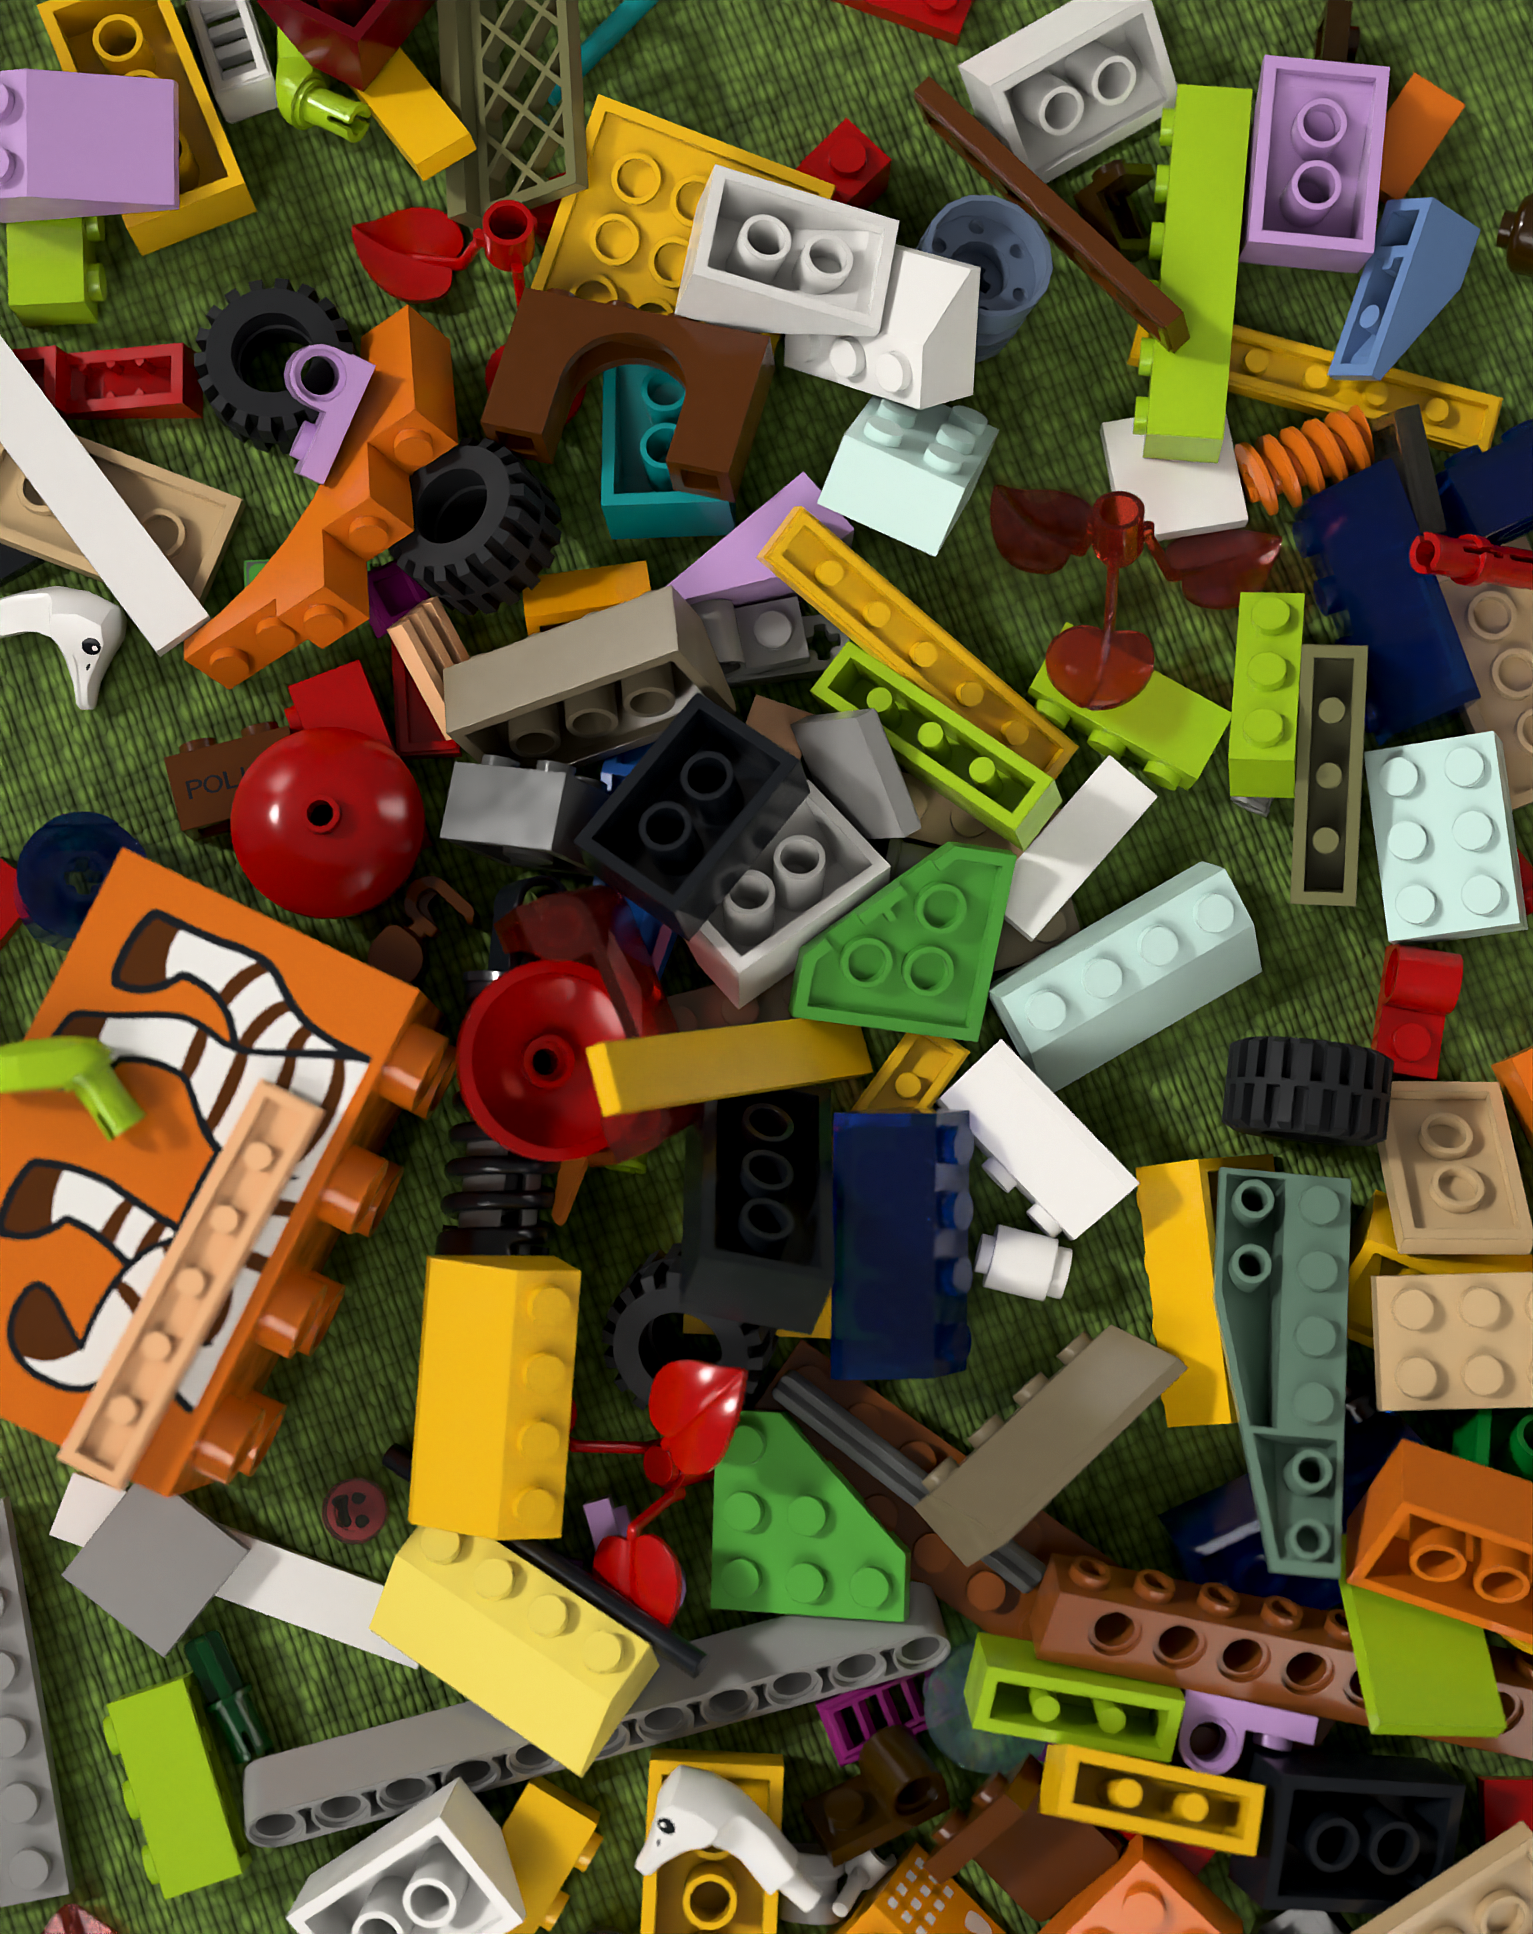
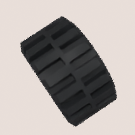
M275 278L274 288L266 289L262 279L248 282L251 292L240 296L236 288L225 294L224 296L229 305L223 310L215 305L212 306L206 314L212 326L211 329L199 327L196 342L202 352L194 354V366L201 377L198 382L221 423L224 426L228 425L234 437L244 444L250 438L257 450L270 453L272 444H278L283 454H290L294 440L303 422L306 420L315 424L320 412L298 402L291 396L288 389L281 392H263L246 384V375L252 360L266 347L282 342L297 343L303 346L325 344L359 357V354L344 318H340L336 306L327 297L320 301L316 290L304 283L295 292L289 279ZM313 357L312 365L306 376L302 379V383L311 393L322 395L333 385L334 373L327 361L323 358Z
M474 437L462 438L457 447H453L430 464L416 470L412 476H409L412 491L414 531L388 549L390 555L398 561L397 565L433 597L438 596L440 602L452 611L457 609L462 614L473 616L478 609L484 614L498 612L500 603L505 602L509 606L521 600L520 593L525 588L529 587L533 590L541 581L537 577L543 568L549 569L555 558L550 552L551 548L560 544L562 531L555 526L562 520L560 508L554 503L556 498L551 490L505 446L501 447L496 441L484 438L480 443Z
M1255 1036L1235 1041L1229 1045L1221 1122L1237 1132L1265 1138L1337 1146L1374 1145L1387 1138L1394 1062L1391 1058L1377 1050L1334 1041L1279 1036Z
M682 1243L673 1244L667 1254L662 1249L652 1253L644 1265L640 1264L633 1272L606 1315L609 1320L602 1331V1342L610 1346L603 1356L607 1368H617L619 1371L614 1379L615 1384L621 1392L630 1388L636 1394L632 1403L641 1410H644L647 1404L649 1405L651 1386L657 1373L669 1363L678 1360L694 1359L719 1366L746 1369L748 1375L743 1401L744 1405L749 1394H753L776 1350L779 1336L775 1335L778 1329L679 1310ZM684 1313L700 1319L715 1333L720 1342L721 1350L707 1353L685 1347L671 1335L665 1325L663 1314Z

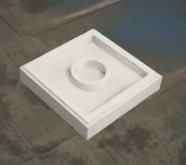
M1226 414L1224 438L1218 463L1143 458L1145 435L1133 434L1134 418L1103 422L1101 424L1100 435L1123 547L1246 526L1249 519Z

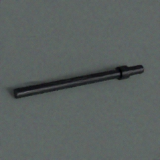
M395 1443L384 1454L382 1465L411 1484L413 1453L400 1444ZM496 1540L649 1643L654 1652L692 1678H697L709 1661L707 1653L541 1540Z

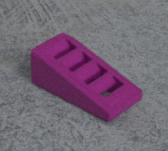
M941 1663L926 1671L815 1701L840 1768L858 1761L863 1745L872 1735L881 1730L876 1731L864 1699L876 1694L888 1724L887 1727L904 1724L910 1727L914 1734L960 1714ZM922 1672L925 1674L937 1705L926 1711L912 1680V1677ZM898 1683L902 1687L913 1715L901 1721L888 1688ZM850 1705L853 1707L864 1735L853 1741L850 1738L840 1712L841 1709Z

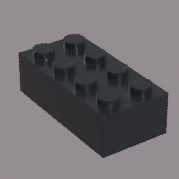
M808 1085L692 1103L686 1120L679 1310L811 1335L834 1284L831 1089Z

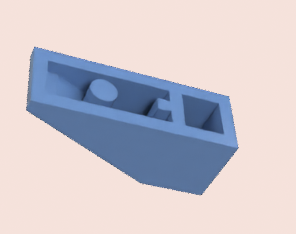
M1434 197L1387 200L1375 235L1374 254L1365 264L1327 376L1334 380L1380 381L1461 288L1481 229Z

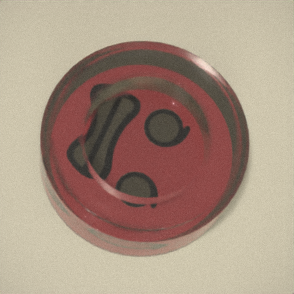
M363 1477L348 1478L333 1486L325 1496L322 1504L324 1526L331 1536L342 1543L354 1545L365 1543L376 1537L385 1527L389 1518V1501L384 1490L374 1481Z

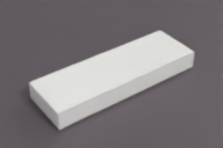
M1109 755L1016 861L1004 919L1032 942L1158 796Z

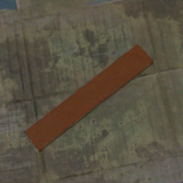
M928 76L913 91L915 94L914 99L924 123L1007 201L1017 204L1035 219L1044 235L1168 352L1172 351L1175 353L1190 339L1183 311L939 84Z

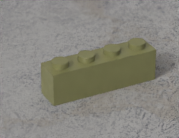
M1302 644L1290 904L1356 906L1368 646Z

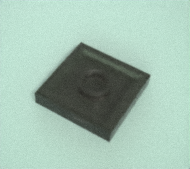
M1419 404L1399 408L1368 421L1375 451V460L1372 463L1373 483L1387 543L1394 545L1414 540L1418 535L1424 537V532L1441 533L1447 531Z

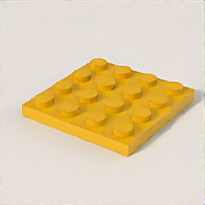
M598 94L585 130L589 188L561 199L531 289L547 291L551 288L567 290L581 299L601 303L619 300L630 303L642 311L668 315L675 312L696 207L715 164L830 200L834 196L836 185ZM761 333L762 335L770 336L773 356H775L782 333Z

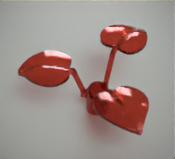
M995 484L991 496L990 526L992 536L1002 557L1013 567L1033 574L1055 573L1066 565L1071 554L1083 557L1087 554L1091 545L1095 555L1107 566L1103 630L1090 625H1078L1062 631L1049 644L1045 661L1047 676L1055 689L1079 708H1087L1092 711L1109 710L1130 702L1145 689L1153 674L1155 657L1149 638L1138 631H1115L1119 570L1131 565L1141 555L1144 549V542L1167 581H1182V593L1189 602L1214 610L1238 608L1240 592H1261L1282 548L1281 536L1247 530H1223L1177 538L1169 544L1165 554L1154 535V522L1145 521V507L1142 500L1126 491H1112L1100 496L1095 501L1093 508L1080 497L1054 490H1021Z

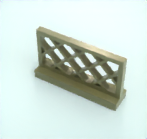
M437 0L442 99L470 132L477 148L474 152L445 169L448 219L473 229H483L484 213L492 204L498 201L515 200L524 204L530 210L588 189L578 0H545L544 3L539 0H509L498 20L496 0ZM529 4L538 11V14L523 41L520 42L511 33ZM554 24L558 27V44L546 63L536 54ZM505 44H508L516 53L500 80L499 55ZM530 64H532L541 71V74L524 102L514 93ZM557 84L561 87L562 103L551 123H549L539 114ZM510 103L520 112L503 140L502 114ZM533 124H535L545 133L529 162H527L518 154V151ZM560 144L565 151L566 174L549 180L543 175V172ZM511 163H513L523 172L510 195L506 196L505 174Z

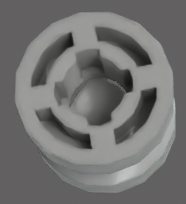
M790 1843L798 1852L797 1869L822 1890V1895L810 1911L804 1912L780 1891L778 1893L777 1917L789 1922L813 1925H828L840 1922L842 1917L837 1916L833 1912L832 1906L839 1896L837 1892V1879L844 1874L845 1863L833 1868L819 1844Z

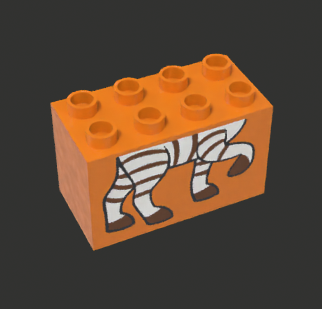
M122 847L23 1041L62 1036L89 1037L101 1040L114 1051L111 1055L114 1060L110 1064L111 1068L119 1077L120 1082L130 1096L134 1098L147 1116L108 1142L104 1133L96 1124L95 1119L73 1091L66 1093L64 1089H61L59 1091L42 1090L0 1094V1417L63 1447L259 1080L262 1078L321 1108L326 1113L130 1481L165 1498H170L217 1481L228 1485L238 1472L251 1477L269 1451L287 1410L286 1404L262 1393L279 1356L282 1355L291 1359L298 1351L311 1357L325 1337L342 1302L346 1286L321 1274L341 1231L343 1230L351 1235L357 1232L370 1238L385 1216L399 1187L404 1167L379 1155L402 1108L428 1120L440 1104L455 1074L456 1047L448 1044L449 1038L440 1034L447 1017L419 989Z

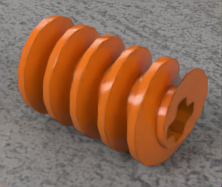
M1358 405L1351 406L1347 414L1340 410L1329 413L1324 423L1317 418L1305 421L1301 431L1294 426L1281 429L1277 439L1270 434L1257 437L1254 447L1247 442L1236 444L1234 448L1244 495L1250 503L1260 501L1270 516L1278 514L1279 494L1284 493L1291 506L1296 508L1302 506L1303 486L1307 485L1314 498L1320 500L1325 498L1326 495L1325 479L1331 478L1339 492L1349 490V471L1354 470L1362 484L1371 483L1373 479L1372 463L1375 460L1373 438L1367 419Z

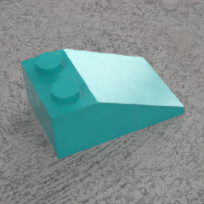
M622 365L603 372L601 508L611 539L728 535L736 528V501L733 503L673 490L666 457L683 406L685 389L671 375L651 366Z

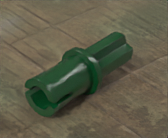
M217 1630L207 1631L189 1640L184 1645V1653L207 1701L203 1704L202 1709L204 1713L212 1712L230 1750L233 1763L237 1765L252 1759L241 1735L243 1731L248 1733L257 1755L273 1746V1742L268 1737L248 1694L253 1689L251 1682L243 1683L220 1632Z

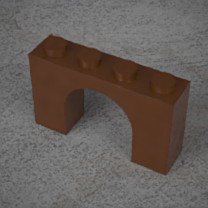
M525 287L480 423L487 439L496 441L501 447L505 446L516 457L552 464L573 400L588 381L608 369L622 365L651 366L671 375L685 389L683 406L666 457L673 490L735 503L776 369L770 336L702 323L674 314L675 312L662 315L642 311L624 301L612 300L607 303L578 298L575 294L559 288L541 291Z

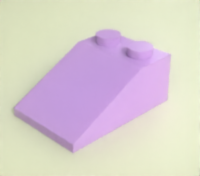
M1273 55L1264 56L1246 163L1238 262L1357 274L1374 254L1390 67Z
M39 69L0 71L1 223L179 210L178 83L175 80Z
M803 471L667 586L672 585L689 605L706 600L726 599L733 602L734 608L796 596L798 597V602H802L804 599L757 560V555L794 506H803L850 548L852 547L854 528L843 515L817 504L821 490Z

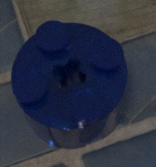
M66 813L56 816L44 824L27 841L18 859L13 881V897L19 917L34 939L53 948L69 952L122 847L148 859L145 850L137 839H134L125 829L119 826L118 822L99 813ZM74 872H84L86 882L97 883L92 885L89 894H77L75 886L67 885V883H70Z

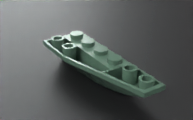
M1220 1167L1218 1170L1213 1302L1269 1573L1339 1579L1341 1564L1351 1179Z

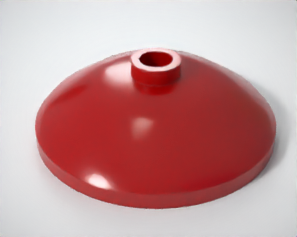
M317 727L298 731L280 739L254 760L236 790L231 810L230 828L234 851L241 868L251 883L266 898L279 907L300 916L315 919H341L359 915L375 908L390 898L404 884L415 868L421 854L426 830V816L422 795L417 782L408 767L393 750L372 736L356 730L341 727ZM319 805H329L333 809L331 821L323 826L312 824V811Z
M552 959L531 962L515 967L500 975L482 990L470 1006L462 1022L456 1045L455 1064L458 1085L463 1101L479 1127L496 1143L517 1155L534 1160L553 1162L587 1157L616 1141L631 1126L640 1111L604 1117L586 1049L603 1042L650 1037L649 1031L639 1008L629 994L615 980L591 966L569 960ZM539 1050L546 1052L551 1061L550 1068L544 1075L538 1073L533 1066V1057Z

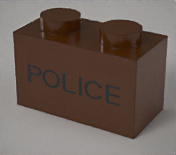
M277 722L258 723L242 729V738L217 743L216 738H200L180 745L179 754L164 757L181 831L193 841L231 832L232 804L241 779L250 765L264 750L280 739L293 734L289 726L279 728Z

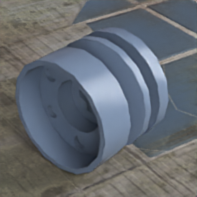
M968 195L948 203L931 221L916 248L919 251L981 267L975 363L997 355L1013 338L1018 328L1025 321L1026 316L1034 309L1047 291L1053 270L1050 244L1038 222L1017 204L994 195Z

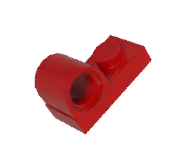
M1397 943L1386 947L1371 1049L1377 1050L1393 1060L1394 1076L1424 1081H1434L1437 1079L1445 1016L1454 1010L1460 994L1463 977L1462 955Z

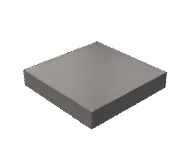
M874 708L810 715L790 724L815 787L865 839L904 838L921 829L918 814L878 713Z
M134 1483L61 1576L164 1658L173 1650L251 1549L183 1494L165 1498Z

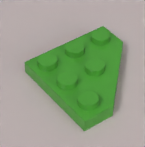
M953 841L943 844L799 948L788 1012L792 1017L978 1042L1017 855L1010 850Z
M742 1408L730 1446L714 1471L710 1608L905 1622L908 1620L910 1610V1549L894 1531H888L864 1504L866 1500L831 1461L825 1460L802 1434L804 1430L787 1411Z

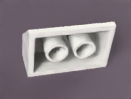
M1072 0L958 65L977 121L1045 184L1161 118L1162 108H1174L1177 84L1152 0Z
M895 244L882 321L877 336L785 334L784 366L919 410L973 395L981 267Z
M807 780L810 789L809 795L689 942L685 939L698 965L738 1009L794 971L801 946L889 884L891 866L810 780Z
M1002 1039L935 1102L943 1111L937 1118L940 1125L961 1146H964L971 1140L988 1158L981 1165L984 1171L1006 1193H1009L1016 1187L1033 1205L1026 1211V1214L1048 1237L1056 1238L1061 1234L1067 1241L1075 1240L1139 1184V1181Z
M459 1776L312 1873L287 1914L286 1919L298 1934H505L523 1923L527 1914L501 1827Z

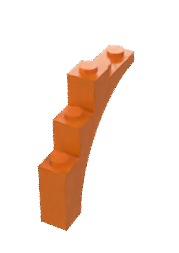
M408 304L361 337L360 358L376 365L324 484L319 485L312 501L285 542L254 580L218 615L184 640V660L229 690L307 639L321 649H324L370 619L367 562L414 531L412 491L409 476H412L416 470L430 464L458 445L450 339Z

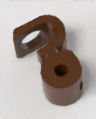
M430 875L416 879L409 886L404 902L405 913L412 922L409 926L391 925L386 927L369 948L368 965L415 988L423 982L429 970L430 961L426 950V942L429 938L436 940L442 934L429 911L430 902L437 895L442 896L466 919V923L472 929H478L480 915L444 880Z

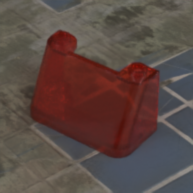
M594 885L547 895L514 908L493 924L505 955L520 951L533 954L540 960L556 963L574 961L599 970L626 1039L680 1033L631 908L624 896L612 887ZM701 1102L604 1117L602 1112L600 1120L608 1147L587 1156L590 1167L620 1164L651 1151L693 1125L699 1115Z

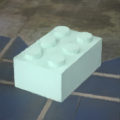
M873 395L844 434L817 504L936 557L974 491L999 429L988 425V420L984 415L969 407L957 405L950 408L939 404L919 410Z
M1494 731L1364 752L1388 941L1392 944L1414 946L1528 930L1503 742Z

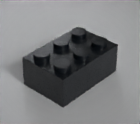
M696 692L573 840V843L589 872L689 942L809 795L810 789L798 758L699 692Z
M1248 1747L1243 1781L1265 1786L1256 1856L1231 1854L1228 1878L1262 1909L1381 1914L1453 1866L1466 1785L1429 1759L1308 1750H1291V1752L1272 1748Z

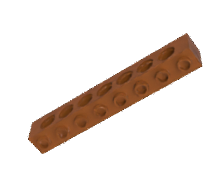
M1054 1553L1051 1554L1029 1616L1036 1659L1369 1727L1345 1610L1333 1609L1326 1611L1297 1605L1295 1602L1281 1596L1264 1598L1235 1592L1219 1583L1210 1582L1202 1585L1170 1578L1166 1574L1152 1569L1135 1571L1106 1565L1101 1560L1090 1556L1073 1558ZM1487 1644L1507 1728L1498 1737L1412 1736L1533 1760V1655L1520 1649L1512 1650Z

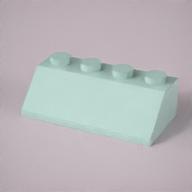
M1201 861L991 982L988 997L1023 1062L1055 1093L1261 973L1262 967L1254 923L1226 869Z

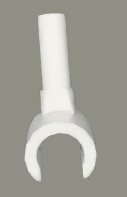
M871 1849L845 1862V1871L848 1875L847 1883L832 1906L833 1912L839 1917H845L860 1892L864 1889L870 1890L896 1865L895 1855L891 1853L885 1860H882Z

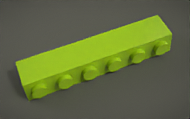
M1178 84L1174 108H1162L1159 146L1170 147L1169 165L1157 164L1154 203H1165L1164 222H1152L1148 260H1159L1160 268L1159 279L1149 280L1183 311L1190 339L1175 353L1172 351L1168 352L1154 338L1142 337L1138 376H1150L1148 397L1136 396L1133 434L1145 435L1143 458L1218 463L1224 438L1253 89Z

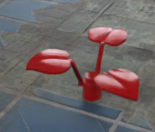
M566 172L557 174V175H555V176H553V177H550V178H548V179H549V180H552V179H554V178L563 176V175L566 174ZM562 198L530 210L524 204L515 200H501L492 204L484 213L483 229L476 228L473 231V240L463 254L464 241L459 226L455 221L448 219V214L428 207H410L397 210L373 221L353 224L351 228L352 239L363 268L377 286L395 299L413 304H425L444 298L452 287V270H466L481 248H485V255L494 267L511 272L518 309L524 288L526 287L524 267L534 257L535 241L540 246L546 245ZM506 344L495 350L486 365L485 385L488 395ZM587 383L573 400L565 425L579 411L585 398Z
M694 1359L678 1360L664 1366L657 1373L651 1386L649 1413L652 1424L665 1437L640 1442L578 1440L569 1436L568 1450L571 1452L644 1454L643 1467L647 1478L653 1484L665 1489L664 1495L628 1525L627 1537L610 1535L600 1541L594 1556L593 1576L668 1628L672 1625L681 1602V1567L677 1556L662 1538L655 1534L642 1535V1531L645 1526L673 1502L685 1499V1486L709 1481L714 1478L715 1467L724 1458L740 1418L748 1371L744 1368L719 1366ZM573 1398L571 1402L569 1435L577 1419V1407Z

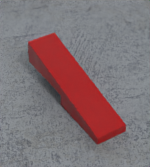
M183 342L66 353L56 345L12 349L13 353L63 420L203 418V391L198 382L201 377L194 366V354L196 352Z

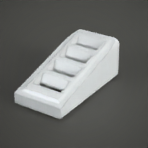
M250 0L185 1L214 97L225 120L228 123H235L278 108L276 75ZM240 13L241 18L209 29L207 27L208 23ZM247 36L245 39L215 49L216 46ZM253 59L255 60L245 65L224 72L222 71V69H226Z

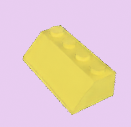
M419 1525L395 1556L369 1629L374 1634L580 1778L587 1772L660 1666L649 1643L496 1540Z

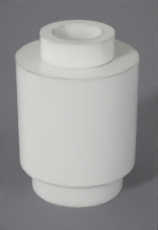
M997 1224L993 1236L981 1235L973 1271L984 1274L983 1287L1042 1302L1046 1296L1061 1299L1070 1271L1072 1249L1058 1246L1057 1238Z

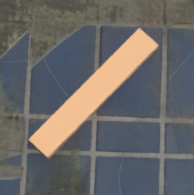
M261 1078L57 1459L118 1491L125 1490L326 1111Z

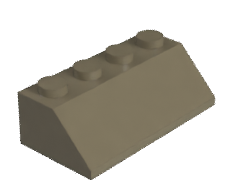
M672 585L659 590L647 591L632 600L602 611L588 613L575 621L545 632L531 634L521 641L488 653L474 655L469 660L443 669L446 734L479 764H481L483 755H496L516 760L521 763L520 768L536 770L539 760L560 762L578 769L655 742L696 692H699L730 714L736 713L734 698L702 619Z
M1112 1324L1094 1338L1084 1330L1056 1355L1064 1366L1050 1379L1040 1371L1013 1395L1012 1398L1020 1407L1012 1415L1003 1421L995 1413L967 1439L975 1449L958 1464L950 1455L921 1482L929 1492L914 1506V1509L966 1567H969L1005 1545L1188 1369L1179 1358Z

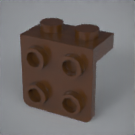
M1029 1753L1007 1774L1003 1775L997 1770L988 1777L972 1796L971 1800L974 1803L964 1812L956 1806L938 1823L930 1835L937 1844L922 1867L942 1886L973 1859L1032 1919L1038 1922H1045L1116 1864L1122 1853V1845L1106 1827L1037 1813L1044 1766Z

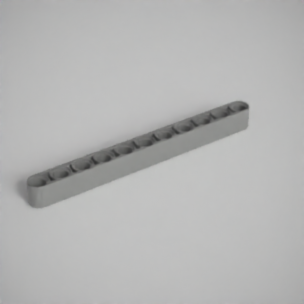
M910 1582L909 1619L905 1622L788 1614L689 1641L709 1655L706 1667L695 1679L654 1652L660 1665L594 1761L936 1667L947 1658L951 1648L936 1595L929 1585L921 1582ZM468 1701L265 1756L251 1762L242 1773L246 1837L251 1843L260 1847L274 1848L286 1846L403 1814L459 1776L473 1794L567 1768L475 1703Z

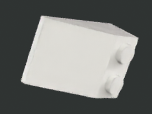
M715 164L696 207L674 314L707 324L752 333L877 336L882 321L899 221Z

